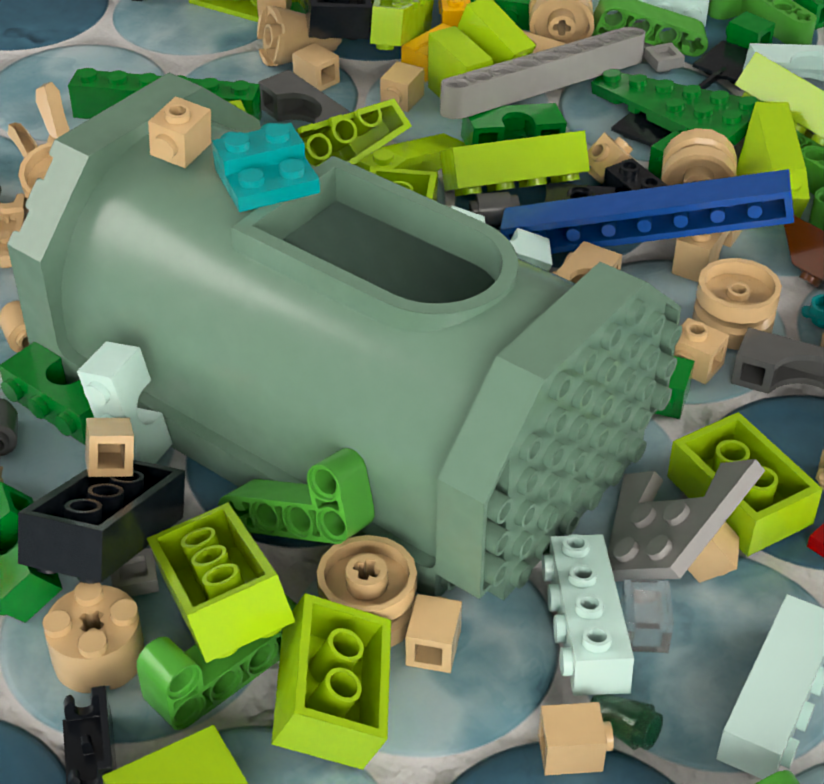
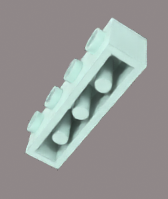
M603 534L550 536V553L542 555V575L544 581H551L547 588L549 611H557V615H554L553 618L555 643H563L564 646L560 647L561 675L570 677L573 696L631 693L634 656Z
M786 595L723 730L717 760L761 779L778 772L780 766L790 769L800 743L799 740L793 738L795 730L806 731L815 704L808 702L811 693L820 697L824 688V608L791 595Z

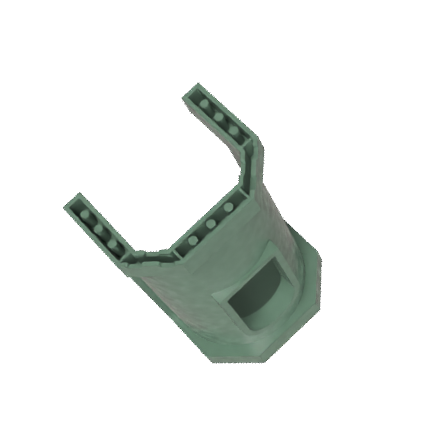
M170 72L55 139L49 151V155L53 157V160L44 179L38 178L25 204L29 212L20 232L13 231L7 243L29 345L37 342L61 357L66 384L74 383L80 379L77 371L106 341L140 347L151 381L142 390L137 408L161 412L173 443L170 447L238 487L252 479L308 484L307 474L313 465L342 448L353 449L362 457L367 468L375 517L373 522L351 537L363 535L386 537L404 546L415 561L417 570L416 592L419 594L442 596L446 590L451 591L457 586L478 599L488 591L505 600L516 587L522 588L528 581L533 568L542 561V555L550 553V536L571 535L582 515L587 510H594L610 485L616 486L621 480L625 469L632 462L637 463L641 459L647 442L643 439L650 418L657 410L663 411L671 399L670 377L677 365L674 351L675 345L678 343L682 333V326L679 325L681 306L646 281L599 262L577 283H573L518 258L511 242L492 226L335 156L330 157L317 167L311 165L319 177L320 193L239 212L215 170L212 141L186 168L150 155L148 121L175 96L211 109V140L220 139L227 132L247 133L260 130V120L204 87Z

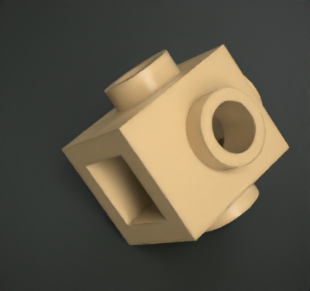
M604 132L588 150L589 165L591 166L588 173L600 184H603L605 168L633 158L630 153L634 149L621 137L613 140Z
M687 318L681 325L682 333L678 343L675 345L674 356L694 360L692 379L706 385L724 365L729 335L702 322Z

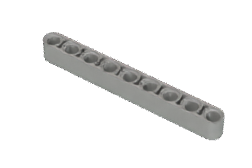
M623 27L443 79L441 81L440 115L449 119L466 118L601 76L608 69L620 70L637 65L643 59L646 32L637 27Z

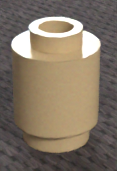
M20 301L9 302L0 312V327L10 348L18 353L29 346Z

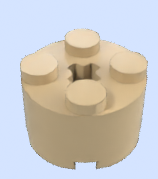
M80 582L73 591L58 599L44 616L42 624L53 668L59 681L69 689L80 693H91V688L109 686L110 690H113L128 683L138 673L136 667L137 659L145 647L137 604L126 592L112 586L101 585L100 582L94 584Z

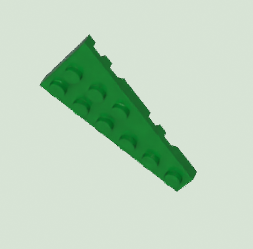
M608 69L603 72V75L591 82L593 94L613 104H627L628 111L634 114L641 111L646 114V120L671 132L677 131L681 133L696 128L711 129L724 135L733 146L746 136L755 102H766L758 100V98L753 96L741 97L731 95L723 90L711 91L701 89L698 85L686 86L676 84L668 79L656 80L647 78L643 74L631 75L621 73L618 69Z

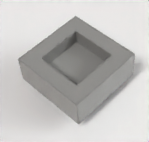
M672 42L649 46L644 49V59L656 72H669L671 69L684 67L685 56Z
M151 548L143 549L111 575L112 587L126 592L131 597L159 592L155 558Z

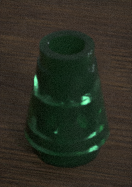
M610 694L594 695L590 702H599L603 721L611 722L615 737L633 750L639 747L649 750L653 747L663 726V715L655 711L654 705Z

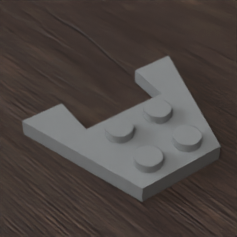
M756 459L720 463L704 497L654 502L653 500L663 482V479L656 471L624 474L608 548V556L615 582L681 579L765 472L764 468Z

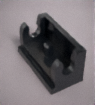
M105 686L91 688V705L87 707L75 706V699L72 695H68L64 699L63 705L66 720L62 721L66 784H104L102 776L117 769L112 714Z

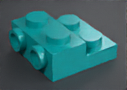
M267 123L260 130L247 133L227 132L220 139L211 140L215 170L239 212L320 193L319 177L306 159L304 142L292 123Z

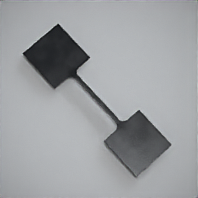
M722 40L693 63L692 67L710 75L698 86L701 89H706L719 79L729 80L732 84H735L743 72L748 49ZM641 111L637 114L630 112L611 127V131L650 147L672 133L646 120V114Z

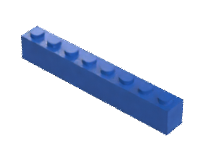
M789 169L507 207L504 208L500 232L509 241L517 228L549 238L551 254L575 251L583 241L600 247L790 224L794 223Z

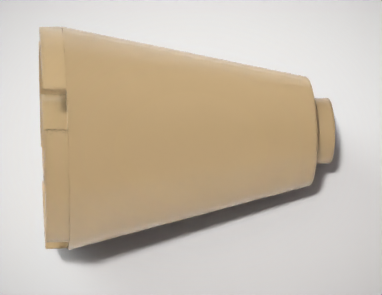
M266 6L268 9H262L258 19L257 39H263L264 48L259 49V54L266 66L276 67L291 63L293 52L312 43H316L333 52L342 42V38L318 39L309 37L306 14L277 6Z

